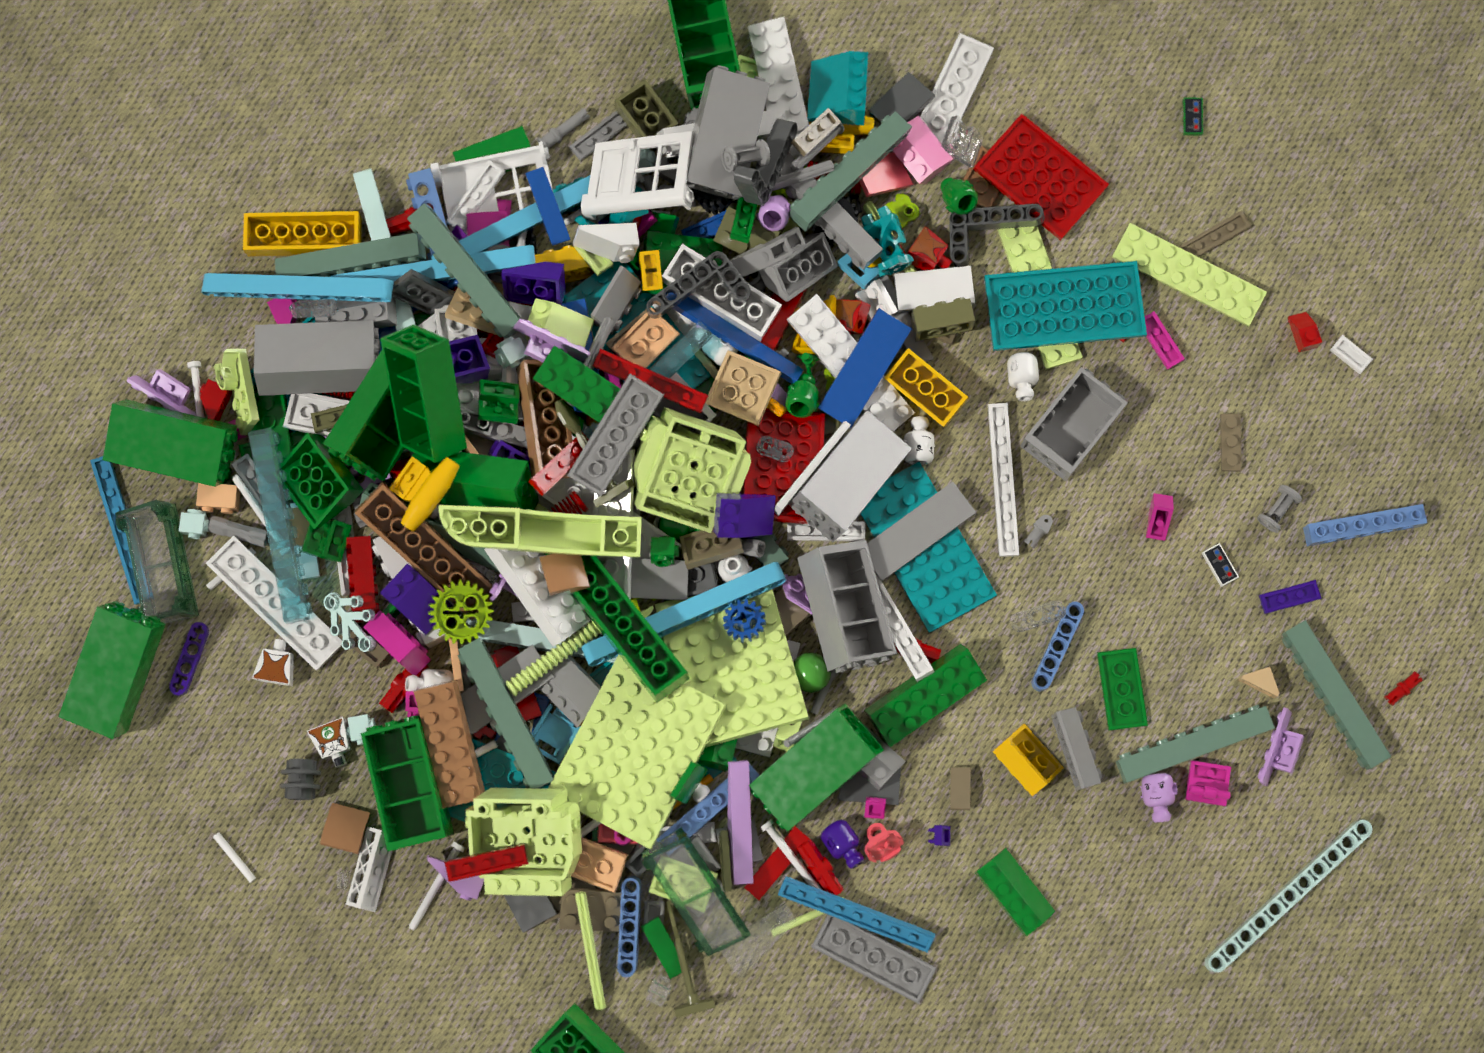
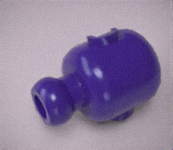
M839 819L821 832L820 837L823 844L835 859L844 857L846 865L850 869H854L863 863L864 856L856 850L859 845V838L845 820Z

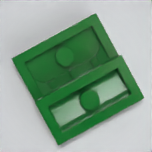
M480 379L478 420L517 424L519 384Z
M333 519L317 530H314L309 523L300 552L341 562L346 547V538L349 537L352 525Z
M691 761L670 796L687 804L708 769Z

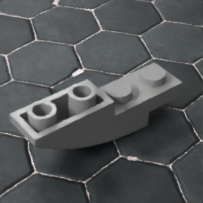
M794 227L765 244H759L730 261L741 276L744 277L792 255L795 250L805 246L806 243L799 227Z
M460 407L464 431L492 441L502 440L508 445L528 450L525 427L512 423L478 420V412Z

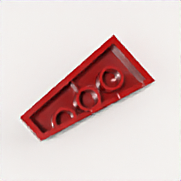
M808 288L786 302L775 293L770 297L782 304L762 338L761 343L776 351L790 324L786 319L799 307Z
M371 536L347 537L346 555L350 598L358 595L363 598V605L358 608L351 606V612H362L363 610L372 609L376 615L380 609L379 603H375V596L378 595V586L374 584L376 565L372 563V557H375V553L371 546Z

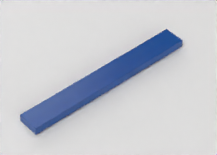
M668 293L666 298L672 301L676 299V295ZM687 297L672 308L756 362L781 371L780 377L791 384L799 379L804 370L690 297Z

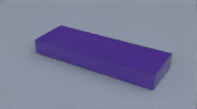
M1316 580L1259 595L1264 614L1322 599Z

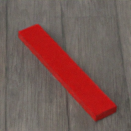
M603 349L599 350L592 366L626 381L629 374H632L664 394L663 398L700 414L708 399L707 394Z

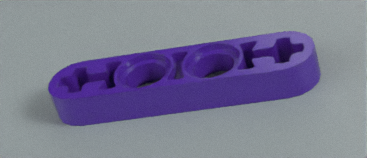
M202 622L194 623L187 635L169 685L170 691L174 695L183 696L189 690L209 635L208 626ZM202 626L204 633L198 636V640H201V643L192 641V637L195 639L197 637L195 629H199ZM197 645L198 652L195 655H190L188 653L189 646ZM184 663L191 665V670L187 674H183L181 671ZM178 674L183 677H188L187 681L184 679L182 680L181 685L184 686L183 690L180 689L177 692L175 684H179L181 681V678H177Z

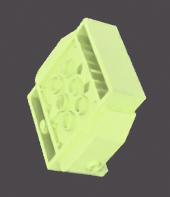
M664 407L661 417L652 415L646 429L643 428L640 434L641 442L633 463L634 484L637 489L633 503L639 510L711 533L714 527L717 493L739 494L749 471L751 458L750 454L744 449L746 441L736 431ZM681 424L702 430L701 434L693 433ZM696 461V467H691V463ZM677 486V491L672 492V487ZM696 492L695 497L690 498V493Z
M490 788L473 799L474 805L466 809L467 817L465 820L466 828H468L469 856L524 844L528 865L479 875L480 878H484L485 894L562 896L572 888L571 875L574 873L582 853L580 808L576 802H567V789ZM497 803H516V804H497ZM526 827L530 828V833L526 831ZM537 857H540L542 862H538Z

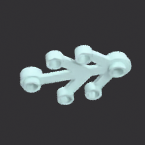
M336 592L329 593L324 598V606L331 612L330 633L333 636L342 635L341 645L343 649L349 650L355 647V641L350 636L351 629L359 638V649L362 652L373 651L377 645L375 638L367 636L355 620L373 621L375 618L374 611L368 609L362 612H347L343 606L361 607L363 605V598L359 595L352 596L351 598H341ZM339 615L342 618V625L339 624Z

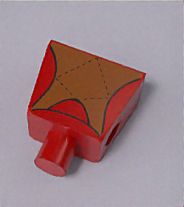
M926 226L907 253L914 259L911 265L924 271L934 270L936 265L943 269L949 268L952 260L943 255L948 245Z
M836 299V318L850 335L862 334L870 310V304L861 300Z

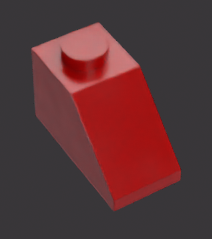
M1307 312L1287 317L1299 353L1318 348L1321 345L1322 339L1317 324Z
M208 379L200 389V398L208 419L220 421L232 395V390H221L217 382Z

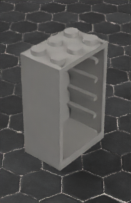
M1082 367L1020 445L1021 448L1065 482L1128 403L1122 394L1113 392L1109 389L1110 386L1106 382L1097 380L1090 370H1084Z

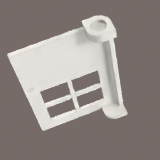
M688 131L596 143L588 194L582 195L581 211L588 220H596V215L673 206H684L687 210H691L694 194L686 184L694 132ZM680 145L678 164L660 166L663 147ZM658 147L655 167L638 168L641 149ZM677 169L674 188L657 190L659 171ZM654 172L652 191L635 193L637 173Z
M539 142L538 146L439 165L438 163L430 164L435 185L437 188L442 187L447 217L451 215L489 160L503 170L512 169L515 189L495 193V189H493L478 212L499 211L496 198L517 194L519 209H523L520 193L531 191L530 186L519 188L516 173L517 167L536 164L537 169L544 167L552 188L547 159L550 158L548 147L544 148L543 142ZM449 225L450 231L452 232L454 228Z

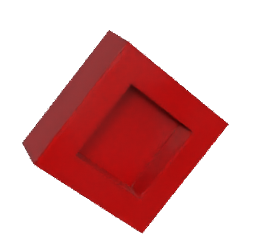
M489 723L473 734V736L480 740L483 739L484 735L494 739L497 732L489 728Z

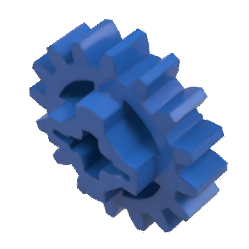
M745 599L743 604H741L740 600H737L736 606L731 603V610L726 609L725 613L727 616L723 617L725 622L723 626L727 630L728 636L733 635L735 641L741 638L742 643H744L745 638H748L750 642L752 641V636L759 638L758 631L764 632L762 626L766 625L765 613L761 612L762 607H756L755 601L748 604L747 599Z

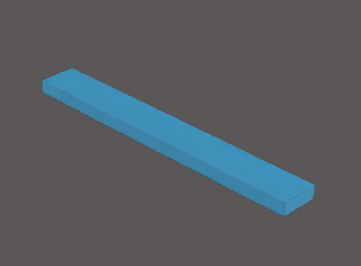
M103 456L90 460L134 604L138 605L153 600L154 595L113 463L103 461Z
M785 876L778 892V896L927 953L935 938V933L787 876Z

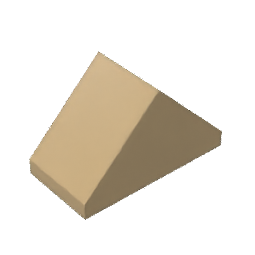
M1270 667L1245 674L1238 680L1272 698H1276L1279 695V690Z

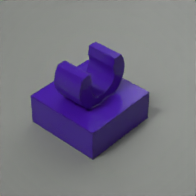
M934 825V828L928 829V832H934V839H929V843H933L935 846H950V826Z

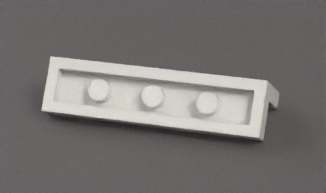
M367 827L345 905L376 912L392 851L387 852L383 830ZM374 832L376 833L374 841L371 843L372 834ZM369 853V859H368V861L366 862L365 859H366L367 854ZM364 873L363 880L360 881L361 874ZM358 893L357 903H354L355 895Z

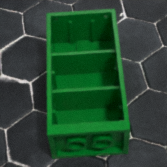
M667 0L691 110L694 107L698 109L706 76L714 67L717 68V66H724L729 68L728 71L736 73V71H740L726 1Z
M415 325L380 338L400 446L435 463L441 462L444 458L456 455L461 450L466 449L467 444L449 339Z
M381 350L323 443L329 448V453L341 458L342 462L354 467L355 471L362 475L365 474L374 481L376 478L385 481L405 449L400 446L383 350Z
M125 399L112 403L102 460L216 487L230 479V474L232 473L230 463L235 456L233 447L234 442L238 439L237 425Z
M465 452L448 456L460 467L449 490L441 499V505L536 509L539 499L536 489L528 482L532 479L528 461ZM416 453L412 455L427 466L430 472L441 463H435Z
M117 601L97 606L58 716L110 739L117 738L128 732L166 626L156 616L150 615L148 617L143 615L141 610L124 607L125 604Z
M844 704L835 709L749 784V787L751 788V793L764 803L765 810L774 815L779 827L788 832L884 751V748L851 709Z
M420 715L404 718L405 722L403 723L402 720L385 723L386 727H383V725L371 726L366 728V732L360 733L387 852L454 835L448 807L443 808Z

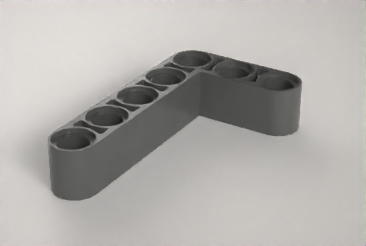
M783 119L775 120L766 141L770 150V162L768 165L761 166L757 162L755 169L744 166L736 168L734 182L746 202L764 206L769 200L792 146L790 142L795 139L798 126L796 122Z
M1038 204L975 208L972 212L965 215L951 213L949 218L950 256L953 264L956 267H964L969 264V231L1039 226L1045 219L1042 207ZM1034 212L1040 213L1037 218H1032L1031 214ZM1016 213L1021 214L1019 219L1014 220L1011 218ZM995 215L1002 216L999 221L992 220ZM978 216L983 217L978 223L973 221ZM957 218L964 219L960 224L954 223ZM958 236L964 237L961 242H956L955 239ZM957 255H965L964 259L960 261L955 260Z
M716 251L647 302V314L653 319L660 318L714 277L718 278L731 297L740 304L749 300L751 289L723 252ZM719 258L723 261V264L716 266L712 261ZM705 270L708 275L706 277H699L697 272ZM726 274H733L735 279L727 281L724 276ZM688 281L692 284V287L684 289L681 284ZM739 289H744L747 292V295L744 297H740L737 295L736 291ZM674 293L676 299L670 301L666 298V295ZM651 305H659L661 307L660 311H651Z

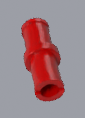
M1414 671L1403 682H1398L1397 687L1385 695L1384 698L1389 700L1388 703L1391 706H1394L1402 697L1408 696L1410 691L1422 682L1423 679L1419 678L1420 675Z

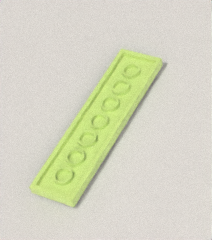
M1132 223L1128 225L1112 258L1120 262L1137 261L1138 271L1248 327L1267 293L1261 288Z
M1037 226L997 229L1012 273L1052 269ZM1078 343L1038 347L1045 370L1083 358Z

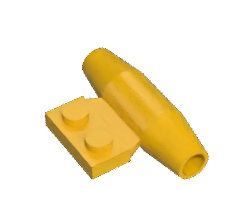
M865 116L864 125L842 124L844 132L838 134L820 152L846 154L849 150L852 152L854 150V135L868 134L874 128V118Z
M412 456L389 488L403 500L411 501L400 523L414 532L432 514L449 490L460 466L446 457L430 472L427 466Z

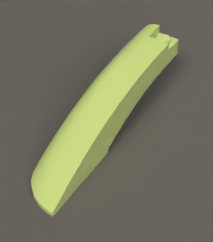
M439 505L440 519L446 531L455 540L467 546L551 554L640 558L642 517L567 514L520 508Z

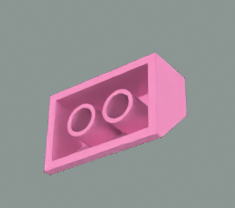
M917 116L908 122L912 126L910 133L893 149V152L919 184H927L954 159L920 116Z

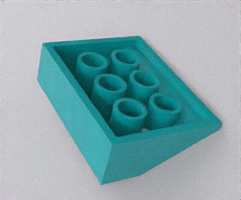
M847 51L811 61L808 122H813L829 108L842 124L864 125L868 52Z

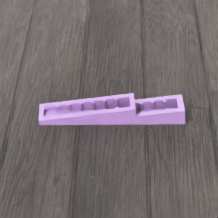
M748 760L728 762L727 830L728 840L730 841L731 882L734 885L753 883Z

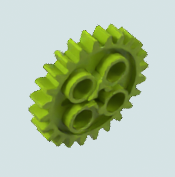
M459 579L457 585L451 580L450 587L443 584V591L437 589L439 596H432L435 603H429L433 610L428 611V614L434 616L429 619L430 623H436L432 627L433 630L440 629L438 636L445 634V641L451 637L453 644H455L457 639H459L460 644H463L464 639L471 643L472 636L478 639L477 633L479 632L485 634L482 628L490 627L486 621L493 620L492 617L488 616V613L494 611L488 608L492 602L486 601L489 595H482L484 591L482 587L476 590L477 583L470 586V581L467 580L465 585H463L461 579ZM468 597L475 598L476 601L473 606L465 604ZM448 598H455L454 606L447 607L445 605ZM460 607L464 611L478 609V613L463 612L462 616H459L458 613L443 614V611H459ZM450 617L456 618V623L452 627L446 626V620ZM468 617H475L476 622L473 626L466 625Z

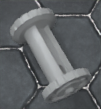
M764 140L756 141L755 147L734 150L731 146H725L721 153L723 166L728 172H734L739 164L757 161L759 165L765 166L770 162V150Z
M1280 485L1278 488L1281 495L1266 515L1259 514L1257 517L1260 524L1275 533L1281 530L1278 522L1292 503L1298 504L1302 501L1300 494L1286 485ZM1272 514H1275V520L1271 519Z

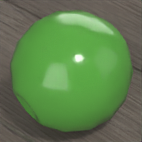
M813 652L803 653L793 661L801 691L809 693L819 692L827 686L831 678V671H827L822 655Z

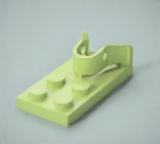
M246 348L226 349L223 354L222 363L214 365L216 381L221 390H232V406L237 415V428H239L240 435H248L259 421L247 351Z

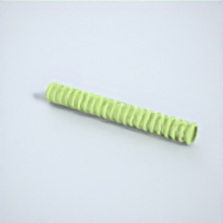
M591 620V623H586L585 627H581V630H577L566 641L561 642L560 645L557 644L555 649L551 648V651H547L545 656L541 655V659L537 658L536 662H532L530 667L526 666V670L522 669L520 674H515L516 677H511L510 681H505L506 687L512 695L517 696V693L522 692L523 688L526 689L528 688L527 685H532L533 681H538V677L542 678V674H547L548 670H553V666L557 667L559 662L562 663L563 659L567 660L569 655L572 656L574 651L578 652V648H582L589 640L593 641V638H597L598 634H602V632Z

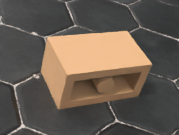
M198 483L196 506L206 513L221 510L223 514H233V511H239L241 492L236 485L220 484L213 487Z

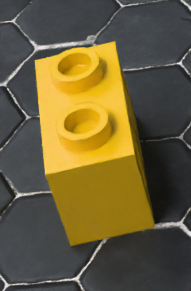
M659 250L639 252L643 291L663 289Z

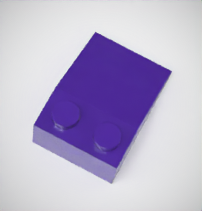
M540 262L503 269L502 285L504 298L509 302L532 305L535 298L562 306L566 293L564 264Z
M478 335L449 341L456 384H470L478 382L480 379H488L490 366Z
M717 493L714 533L720 538L771 535L773 532L776 496Z
M407 563L380 594L427 635L436 624L429 622V619L434 617L428 614V611L433 610L429 603H435L432 596L438 597L439 594L430 583ZM446 600L445 605L452 607L453 605Z

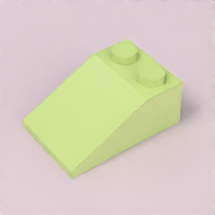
M535 298L528 321L532 322L533 325L545 328L550 333L558 337H564L568 342L583 346L584 348L594 324V319L554 302ZM524 334L527 342H529L530 337Z

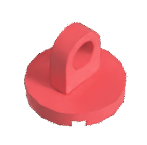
M874 823L867 829L866 834L869 841L864 851L870 861L876 862V860H881V862H885L900 852V847L904 844V841L899 832L894 830L887 831L882 824ZM881 830V833L873 837L875 831Z

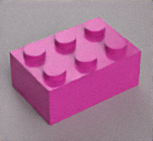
M380 610L375 615L374 620L369 621L364 626L412 675L416 676L431 661L426 655L428 650L389 613L385 615Z

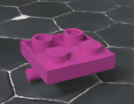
M1191 760L1185 800L1225 807L1227 799H1230L1228 788L1231 767Z

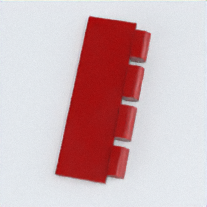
M506 646L495 650L494 655H491L497 668L518 655L519 650L518 647ZM534 693L516 704L525 722L542 716Z

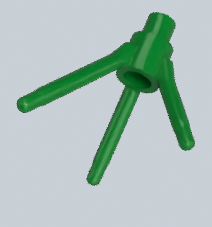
M810 353L797 355L798 359H802L808 374H811V367L815 365V362L821 361L817 356H812Z

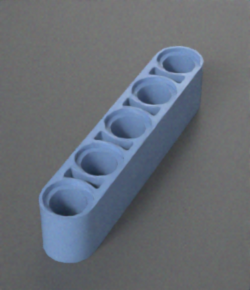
M1075 601L1068 604L1057 624L1031 681L1032 687L1036 691L1046 690L1057 672L1084 613V607L1079 602ZM1070 607L1078 609V616L1070 614ZM1061 625H1068L1071 630L1070 633H1063ZM1053 643H1061L1062 651L1054 650ZM1045 660H1052L1054 668L1048 669L1045 666ZM1037 677H1043L1046 680L1044 687L1036 683Z
M636 876L626 878L621 888L617 968L619 974L623 977L632 976L638 967L642 883ZM628 881L636 883L637 888L635 891H630L627 888ZM627 901L635 903L636 909L634 911H629L626 908ZM625 922H632L635 929L633 931L626 930ZM631 942L634 946L633 951H626L624 943ZM623 963H631L633 967L632 971H625L623 969Z

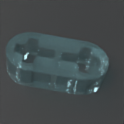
M769 436L761 437L756 447L759 454L782 462L789 461L794 453L791 444ZM765 442H767V443H768V446H769V447L767 448V450H766V449H763V448H764V445H763V444H764ZM783 448L787 449L785 456L782 455Z

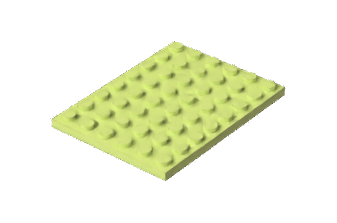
M772 589L748 599V604L755 601L756 607L761 606V612H764L766 616L764 618L766 625L762 626L764 632L758 631L759 638L752 636L751 642L748 638H745L744 643H742L741 638L735 641L733 635L728 636L727 630L723 626L725 624L723 617L727 616L725 610L663 636L667 647L688 672L689 680L684 684L726 705L705 747L809 719ZM669 600L655 604L656 612H660L685 600Z
M618 655L548 789H567V802H576L581 813L652 850L677 801L670 796L671 792L690 762L697 763L726 705L686 684L681 685L656 703L620 655Z

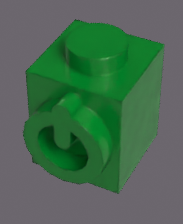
M670 536L651 537V564L658 567H668L671 564H675V557H679V545H675V538Z

